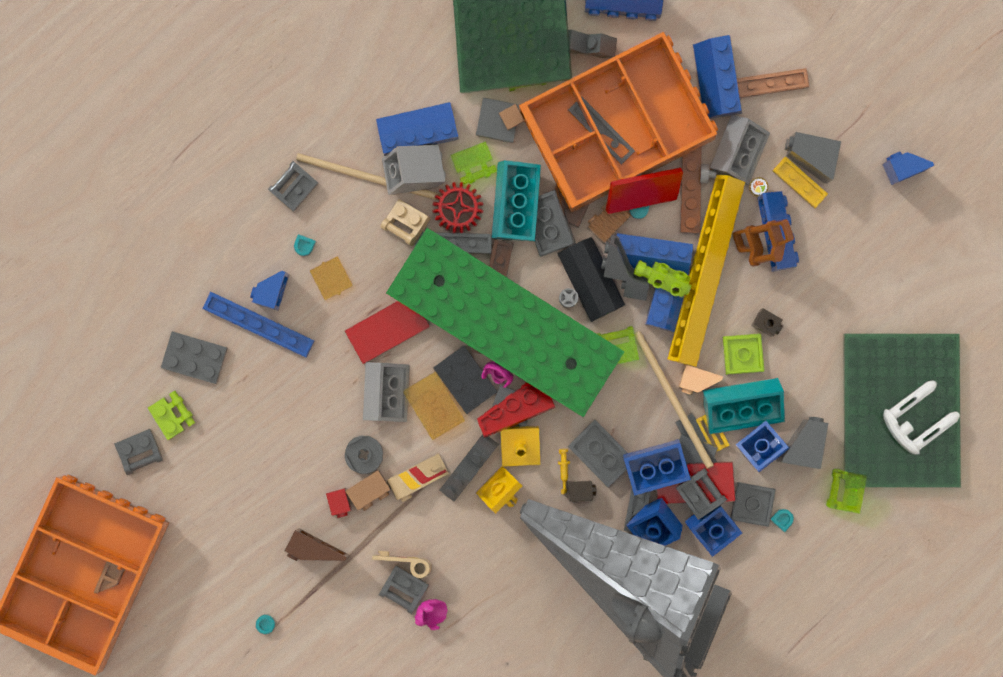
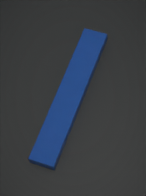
M211 291L202 308L306 358L315 341Z

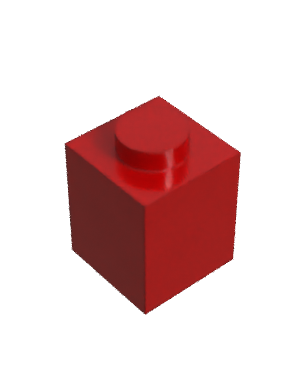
M346 488L326 493L331 515H336L337 518L348 516V512L352 509Z

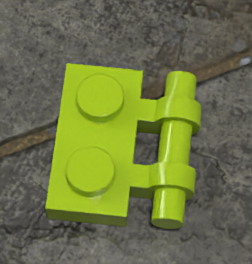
M176 391L169 394L173 400L172 402L168 403L165 398H162L148 407L167 440L172 439L185 430L181 424L186 421L189 427L195 424L192 418L193 414L187 410L183 404V398L178 396ZM174 407H177L181 413L179 418H177L172 410Z

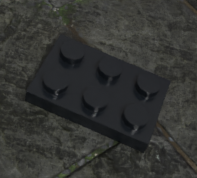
M462 346L433 367L466 414L497 393V390L488 378L482 379L483 371L465 346Z

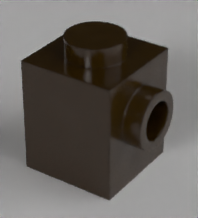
M762 308L751 326L773 337L775 334L778 335L783 328L781 324L783 319Z

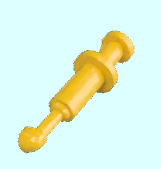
M566 448L559 449L561 461H558V464L560 465L561 480L563 481L562 494L567 493L566 481L568 480V464H570V461L567 460L566 452H568V449Z

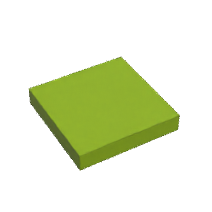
M761 334L722 337L725 375L764 372Z

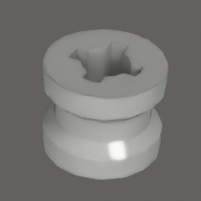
M566 288L560 293L559 302L562 306L571 308L578 302V294L574 289Z

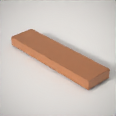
M807 68L737 78L740 98L809 88Z

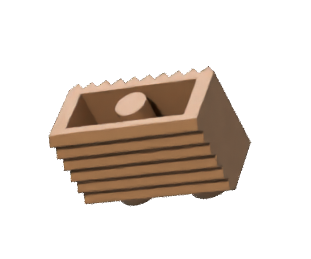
M607 202L601 207L603 212L599 216L595 214L588 221L590 225L587 227L603 244L631 216L627 211L608 214L605 210Z

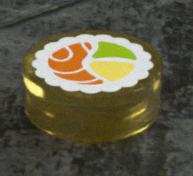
M757 177L749 183V191L755 197L768 191V182L764 178Z

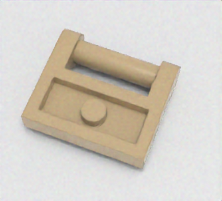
M398 199L387 218L382 221L380 227L402 238L406 244L413 246L431 218ZM397 220L413 231L411 234H408L393 225V223Z

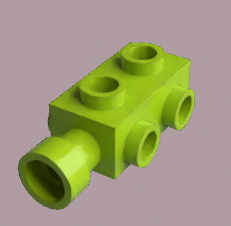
M638 261L633 273L634 275L648 278V283L652 284L655 288H661L670 292L673 296L683 298L684 295H688L692 285L689 284L690 276L685 272L671 269L665 263L655 262L651 268L646 265L647 263Z

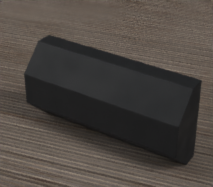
M592 237L557 253L591 322L625 306L613 279L604 277L605 269H601L603 258Z

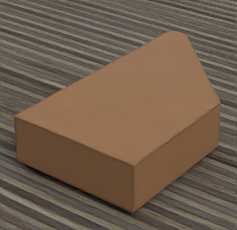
M107 561L94 593H99L118 585L125 569L118 570L117 565Z

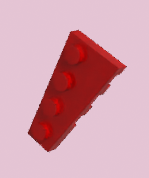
M526 382L513 394L508 395L505 400L478 417L477 421L484 438L556 407L550 396Z

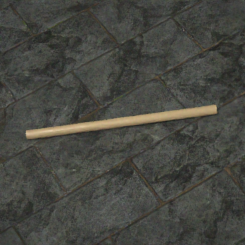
M300 153L297 154V161L387 186L384 177ZM426 189L409 192L433 200H437L434 198L435 195L442 196L440 193Z
M641 331L635 333V338L707 469L714 466Z

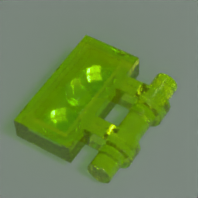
M486 141L450 155L457 174L465 171L466 176L459 178L463 185L475 183V180L482 177L488 178L491 174L497 172L495 165L488 167L486 162L493 160ZM481 165L482 170L471 173V168Z

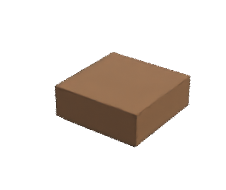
M516 104L499 113L507 130L525 122Z

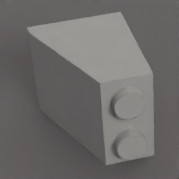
M439 145L397 146L382 158L388 195L437 188L445 182L446 174L442 166V153L439 150Z

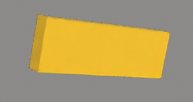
M786 156L772 170L814 209L828 195L826 191Z

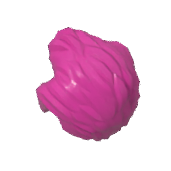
M494 361L488 362L483 368L482 379L487 378V375L491 374L493 381L497 384H502L507 380L503 388L509 386L513 381V373Z
M429 599L422 602L418 606L415 615V624L418 626L427 625L430 630H439L440 626H437V624L442 623L446 619L448 611L446 603L437 599Z

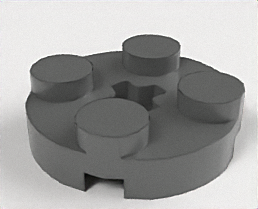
M362 435L353 438L345 450V461L348 467L361 474L375 471L383 461V449L380 443L371 436ZM363 449L369 452L367 460L359 458L360 450Z

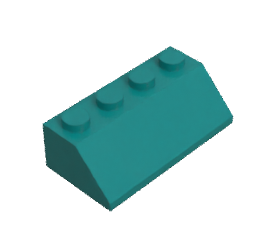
M507 160L498 162L492 226L493 239L535 241L540 164Z
M779 378L703 390L704 409L709 434L757 427L765 421L769 424L785 422L784 390Z

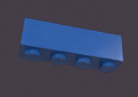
M585 0L584 12H587L590 16L607 14V17L618 18L619 15L626 16L627 19L645 17L647 21H656L662 15L663 0Z
M730 35L710 38L693 44L702 104L705 103L709 110V114H707L709 119L742 114Z
M450 102L376 119L384 156L397 146L437 145L459 140Z
M782 191L762 193L757 197L762 225L767 224L768 221L787 219L789 224L792 225L790 214L786 213L785 208L788 207L786 195L783 196ZM779 225L783 239L785 240L783 228L781 225ZM767 231L764 232L768 254H771L773 246ZM795 237L794 240L785 243L783 259L780 262L770 261L772 272L797 267L799 257L797 251L794 252L793 248Z
M616 234L620 238L633 268L636 267L640 260L647 263L646 265L651 268L655 262L665 263L671 269L689 274L693 244Z

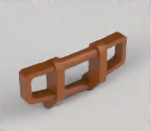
M787 219L768 221L767 224L759 226L750 225L732 233L737 250L740 253L750 252L749 263L752 267L770 261L780 262L783 259L785 243L794 240ZM779 225H781L783 228L785 240L783 239ZM768 231L773 247L771 254L763 255L764 248L759 233ZM741 233L746 234L750 247L744 245Z

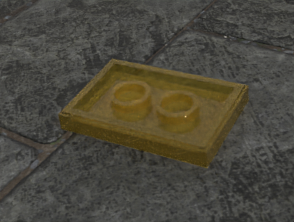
M436 371L403 390V393L432 440L465 421Z

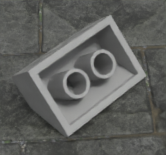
M731 115L710 168L721 175L731 176L744 181L745 185H749L770 132L748 118Z
M366 362L363 420L407 422L410 365Z

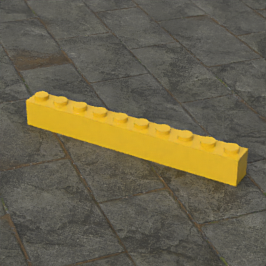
M716 175L689 275V284L692 286L688 295H684L667 360L683 365L697 366L717 287L719 286L721 272L724 267L726 253L729 248L731 234L734 229L735 219L739 210V204L744 192V181L728 175Z

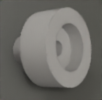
M701 164L700 183L708 184L709 178H716V171L709 170V164Z

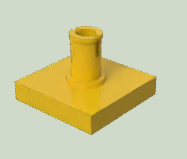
M539 426L509 427L501 431L502 467L541 465Z
M501 466L476 494L496 514L505 504L508 507H513L514 505L510 500L515 504L517 503L518 499L514 495L522 485L505 467Z

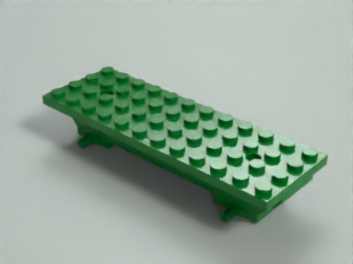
M426 228L386 292L392 298L582 417L587 413L625 352L429 228Z

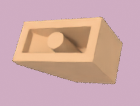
M685 365L678 387L682 388L681 392L692 395L693 392L698 393L722 381L723 376Z

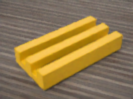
M706 415L697 418L696 421L707 443L712 445L700 422L703 420L708 428ZM723 432L718 433L723 442L722 445L716 435L711 434L718 447L717 451L730 446Z

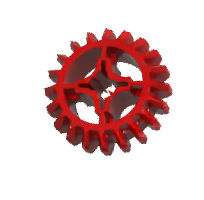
M453 182L452 189L446 184L445 188L447 191L444 192L443 189H439L442 196L435 195L434 197L439 200V203H432L433 206L438 207V209L432 210L433 214L439 213L435 217V221L442 219L439 226L442 227L444 224H447L445 231H448L450 227H453L452 233H456V228H460V233H463V227L470 231L469 224L471 223L476 227L477 224L474 219L481 220L477 213L482 214L484 210L478 209V207L484 205L483 202L477 203L481 195L475 197L474 194L477 190L473 189L470 192V184L467 185L466 189L463 188V182H460L459 188H456V182ZM457 192V198L454 202L443 203L448 195ZM463 193L470 197L474 207L463 203ZM460 198V207H463L464 209L463 211L460 210V213H458V216L456 217V210L452 208V206H456V203H458V199ZM442 208L453 213V222L444 216ZM462 213H473L469 220L459 223V217Z

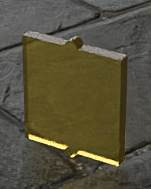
M338 256L327 262H322L321 265L310 270L324 300L337 294L341 295L342 291L353 286Z

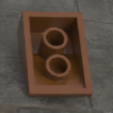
M300 528L294 531L284 550L288 553L287 557L295 561L299 559L346 561L349 557V554Z

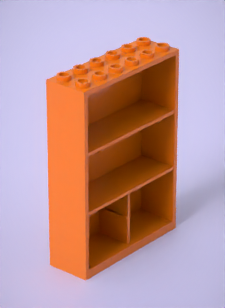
M664 32L519 105V111L525 120V124L571 213L608 195L611 181L649 174L715 140L717 136L716 131H718L717 125L714 120L710 121L707 115L709 114L705 103L701 104L698 98L700 93L697 87H692L690 83L691 76L688 70H684L681 65L683 62L678 52H674L672 48L674 46L673 41ZM581 97L635 150L622 165L609 152L606 144L621 159L629 150L620 143L617 148H613L611 146L613 139L599 133ZM576 102L592 130L591 133L568 111Z
M68 474L67 476L56 477L0 601V633L96 676L106 666L169 522L165 521L166 517L156 513L155 515L149 514L148 509L144 507L131 506V502L126 499L113 498V494L108 491L95 490L96 486L90 483L77 482L78 478ZM107 561L117 565L118 570L125 569L118 585L99 593H94Z

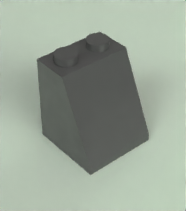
M795 132L786 140L785 150H787V157L823 183L828 184L834 179L841 141Z
M809 417V420H803L787 443L790 449L779 456L777 462L821 469L829 423L823 422L824 418Z

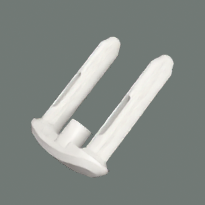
M933 380L924 383L890 410H884V421L890 433L905 450L914 455H919L920 449L954 425L960 417V414L956 411L949 413L913 441L907 437L914 430L912 425L908 421L901 426L898 425L896 420L898 417L935 390L937 383ZM914 398V401H912L910 404H908L906 407L900 410L901 406H903L909 400ZM937 429V432H935L933 435H931L929 438L923 441V438H925L927 435H929L931 432Z

